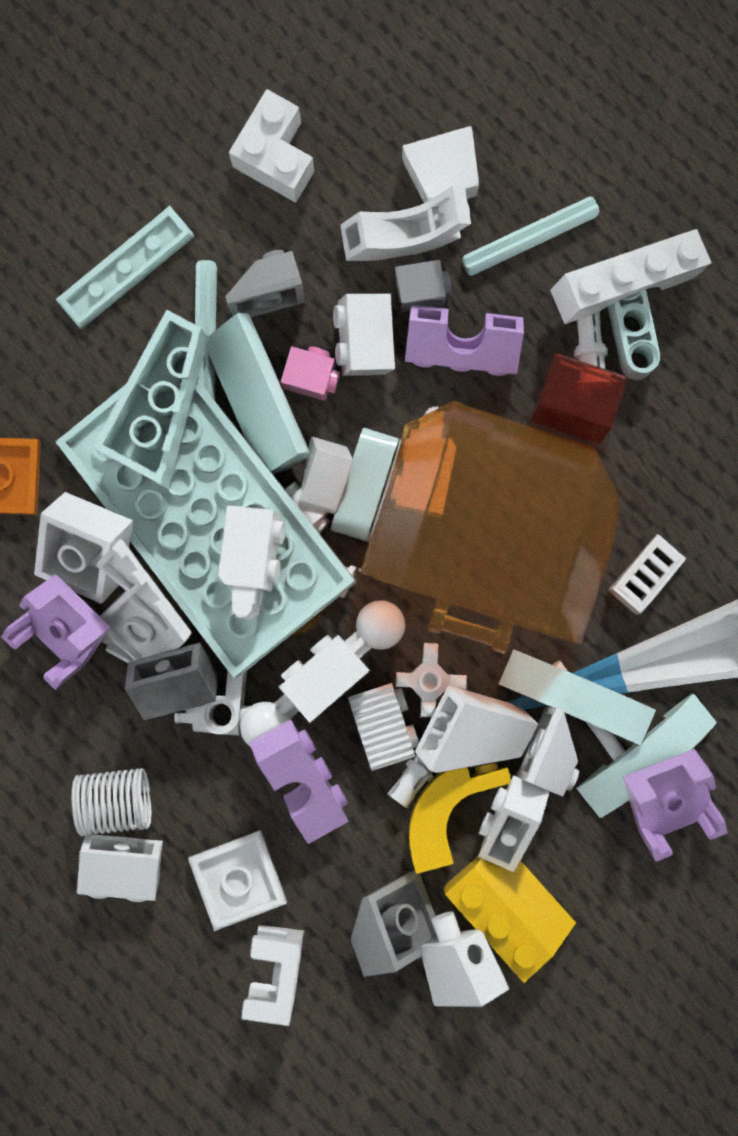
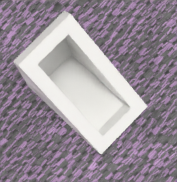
M311 437L308 448L310 455L306 459L298 504L335 514L353 464V459L346 446Z

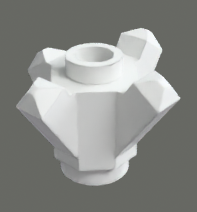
M424 643L422 663L413 672H396V687H411L421 698V717L433 716L436 710V699L446 690L448 685L466 690L467 675H449L437 664L438 643Z

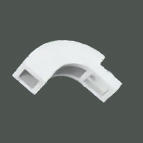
M451 186L430 201L401 211L358 212L340 225L346 261H375L418 254L439 248L461 238L460 230L471 224L465 187Z

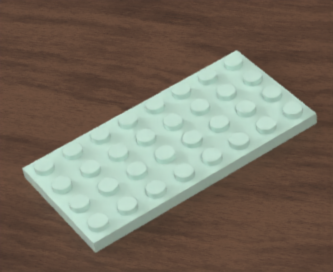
M198 379L169 489L92 448L126 386L125 384L58 439L56 443L104 507L109 511L133 520L130 537L131 543L232 677L238 678L357 583V581ZM227 505L274 510L282 516L281 521L285 522L284 542L282 545H278L276 560L280 561L279 580L277 584L273 583L272 592L263 591L262 606L259 607L261 611L256 616L257 618H253V620L241 619L232 614V606L230 605L233 603L231 601L233 587L225 585L218 576Z

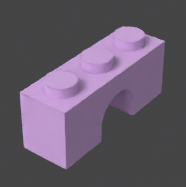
M411 305L405 362H413V364L419 367H431L433 365L448 366L453 370L461 372L469 371L470 369L482 370L495 376L517 374L524 335L523 317L486 313L484 327L478 335L472 338H460L455 336L448 328L449 309Z
M290 719L250 741L256 762L274 791L289 783H301L295 790L283 797L291 818L308 844L349 822L343 810V807L348 802L338 784L332 787L329 784L328 780L332 778V775L323 758L320 757L315 760L311 754L316 748L305 729L298 732Z

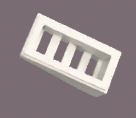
M657 534L608 591L634 614H641L686 558ZM656 548L673 561L669 567L653 554ZM647 559L663 572L660 577L643 564ZM638 570L654 583L650 588L634 575ZM629 581L644 593L641 599L625 586Z

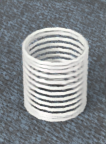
M140 768L136 770L131 769L130 771L124 770L123 772L118 771L117 773L115 771L111 773L105 772V774L99 773L98 775L93 773L92 776L90 774L86 776L76 775L72 784V812L78 834L80 836H87L92 833L97 835L99 832L104 834L105 831L107 833L111 831L115 833L118 830L122 832L124 829L129 831L130 828L133 831L136 828L139 830L148 829L151 823V801L149 782L145 770ZM80 784H81V788H82V791H81L82 819H81L80 801H79ZM117 784L120 796V811L122 819L121 826L119 821V806L117 802ZM98 785L100 788L101 810L98 801ZM111 785H112V789H113V806H114V815H115V827H114V824H113V807H112V803H111ZM130 785H131V790H132L133 812H134V825H133V821H132V812H131V803H130ZM92 786L94 789V807L92 803ZM105 786H106V791H107V809H106V804H105V800H104V796H105L104 788H105ZM124 786H125V792H126V807H127L128 825H127L126 819H125V818H126V816H125V805H124V798H123V789H124ZM141 791H143L144 793V805L142 801ZM107 811L109 819V828L107 826ZM101 815L103 821V828H101ZM95 819H96V824H97V828H96V829H95V826H94Z

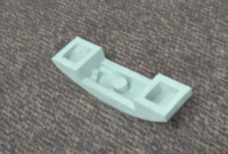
M513 650L499 682L501 686L550 707L559 708L564 713L638 745L642 744L656 711L624 695L516 650Z
M690 693L663 716L664 720L645 735L641 745L635 743L608 766L606 764L602 765L576 787L600 818L629 800L623 780L624 776L692 750L714 727L717 722L694 693Z

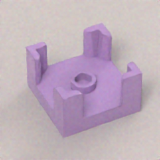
M55 574L24 596L19 606L23 610L28 607L30 609L10 624L1 637L13 649H17L36 635L51 649L61 661L47 671L43 678L56 690L87 664L111 627Z
M695 749L623 777L638 831L655 861L673 854L663 835L695 822L699 823L709 839H715L728 833L724 818L711 801L709 789H716L714 776Z

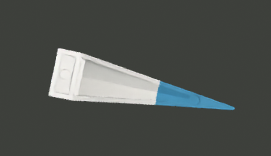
M738 599L572 674L619 694L738 678ZM524 695L508 702L521 706L524 710L548 706Z

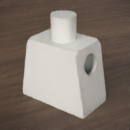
M471 126L403 145V163L423 203L430 201L451 186L465 187L467 199L477 196L479 180Z
M452 911L439 914L431 919L437 937L422 945L421 955L434 1006L482 1007L509 990L487 940L480 930L460 931Z

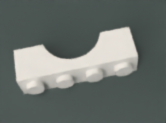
M694 229L566 273L550 291L564 324L598 313L607 306L637 292L653 287H660L663 290L693 279L711 264V260L698 230Z

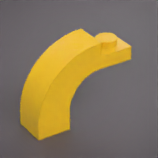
M497 762L475 766L476 773L472 775L469 774L468 767L440 772L424 787L413 807L409 823V846L416 874L454 864L446 835L447 821L451 811L460 800L468 795L509 784L511 778L506 766L498 767Z

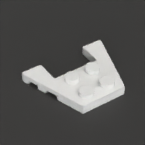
M119 539L96 564L126 590L100 615L111 627L102 640L103 643L108 645L106 651L128 663L178 649L185 643L192 632L127 545Z

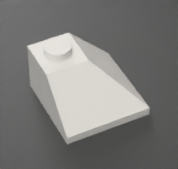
M545 706L516 776L555 794L564 796L565 791H571L577 781L579 770L575 769L578 759L564 711L556 707Z

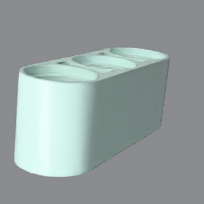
M643 290L607 306L622 372L633 380L646 378L658 366L660 361V351L646 290ZM626 317L635 318L639 322L640 331L632 332L628 330L624 325L623 319ZM633 353L643 354L648 361V367H636L631 360V355Z
M363 427L353 456V464L333 518L331 531L367 542L399 438Z

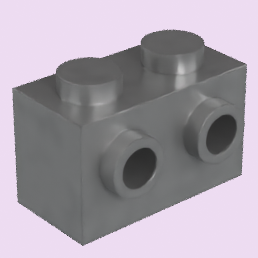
M196 643L128 662L125 691L143 720L215 702L217 672L201 643Z

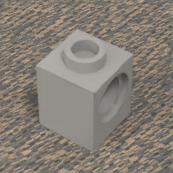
M440 260L395 267V280L401 312L411 311V305L429 307L445 305L446 294L451 293L452 290L449 271H442Z

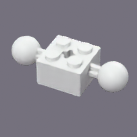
M373 601L364 606L359 612L356 620L357 631L347 640L343 641L339 635L333 640L328 635L310 649L315 655L306 664L298 660L281 675L285 680L279 686L284 693L283 696L275 703H256L244 712L240 722V732L244 741L251 747L250 741L287 722L299 711L309 722L313 721L369 671L360 660L371 648H390L400 641L405 630V620L400 609L388 601Z

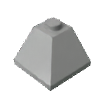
M274 250L264 254L263 259L253 263L225 296L232 317L237 313H247L250 317L306 303L302 281L292 251L284 253L283 250Z
M415 870L362 898L351 942L364 977L400 970L421 957L422 945L437 937L431 920L435 917V913L420 873L416 874Z

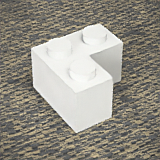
M266 89L229 151L232 166L235 169L295 203L314 173L313 157L289 144L301 124L299 107Z

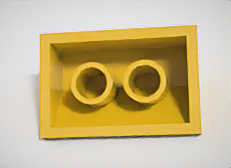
M477 856L443 887L445 895L475 929L480 930L484 934L490 946L523 983L554 956L576 924L521 860L515 871L512 872Z

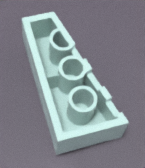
M166 310L92 446L95 450L168 489L208 339L200 327Z

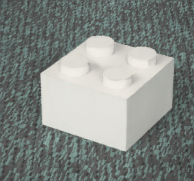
M64 492L41 513L34 575L48 580L56 574L75 593L102 604L119 584L96 564L119 539L129 548L133 520Z

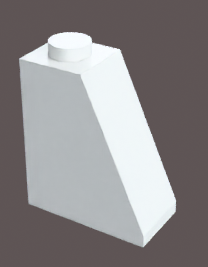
M448 685L415 753L430 771L436 773L519 758L531 741L538 723L521 706Z

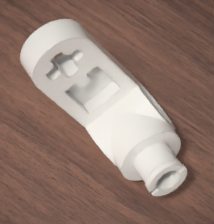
M228 671L225 696L216 695L215 702L185 709L186 713H175V723H190L194 732L239 736L241 733V718L250 707L244 705L247 671L238 678H233ZM219 704L227 705L232 713L230 722L225 726L218 725L213 719V711Z

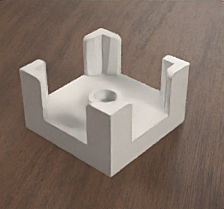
M258 925L257 935H254L252 941L251 957L253 959L275 962L272 985L251 983L248 998L244 1000L241 1019L289 1026L294 1006L304 931Z

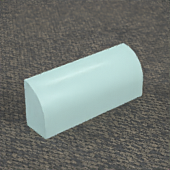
M237 313L208 336L205 347L246 441L272 474L283 472L305 460L310 455V452L250 315L247 313Z

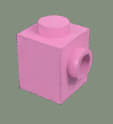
M291 346L281 379L282 388L325 401L328 392L335 393L340 377V372L335 370V359L329 357L330 353L317 347H309L308 351Z

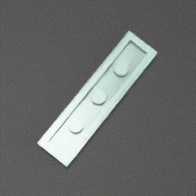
M169 206L61 294L56 301L77 326L82 329L190 241L194 234Z

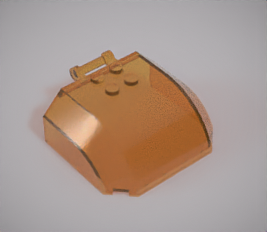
M451 401L404 425L358 566V571L397 587L436 599L429 620L428 630L439 634L443 630L490 645L492 646V651L502 654L508 648L514 624L581 644L611 554L619 516V494L596 448ZM449 604L500 619L497 631L447 615Z

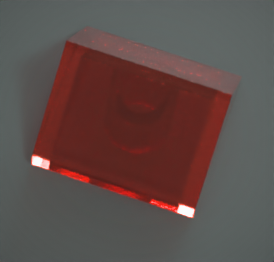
M555 352L530 421L601 444L613 426L627 376Z

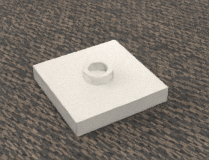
M261 830L188 858L214 931L287 904Z

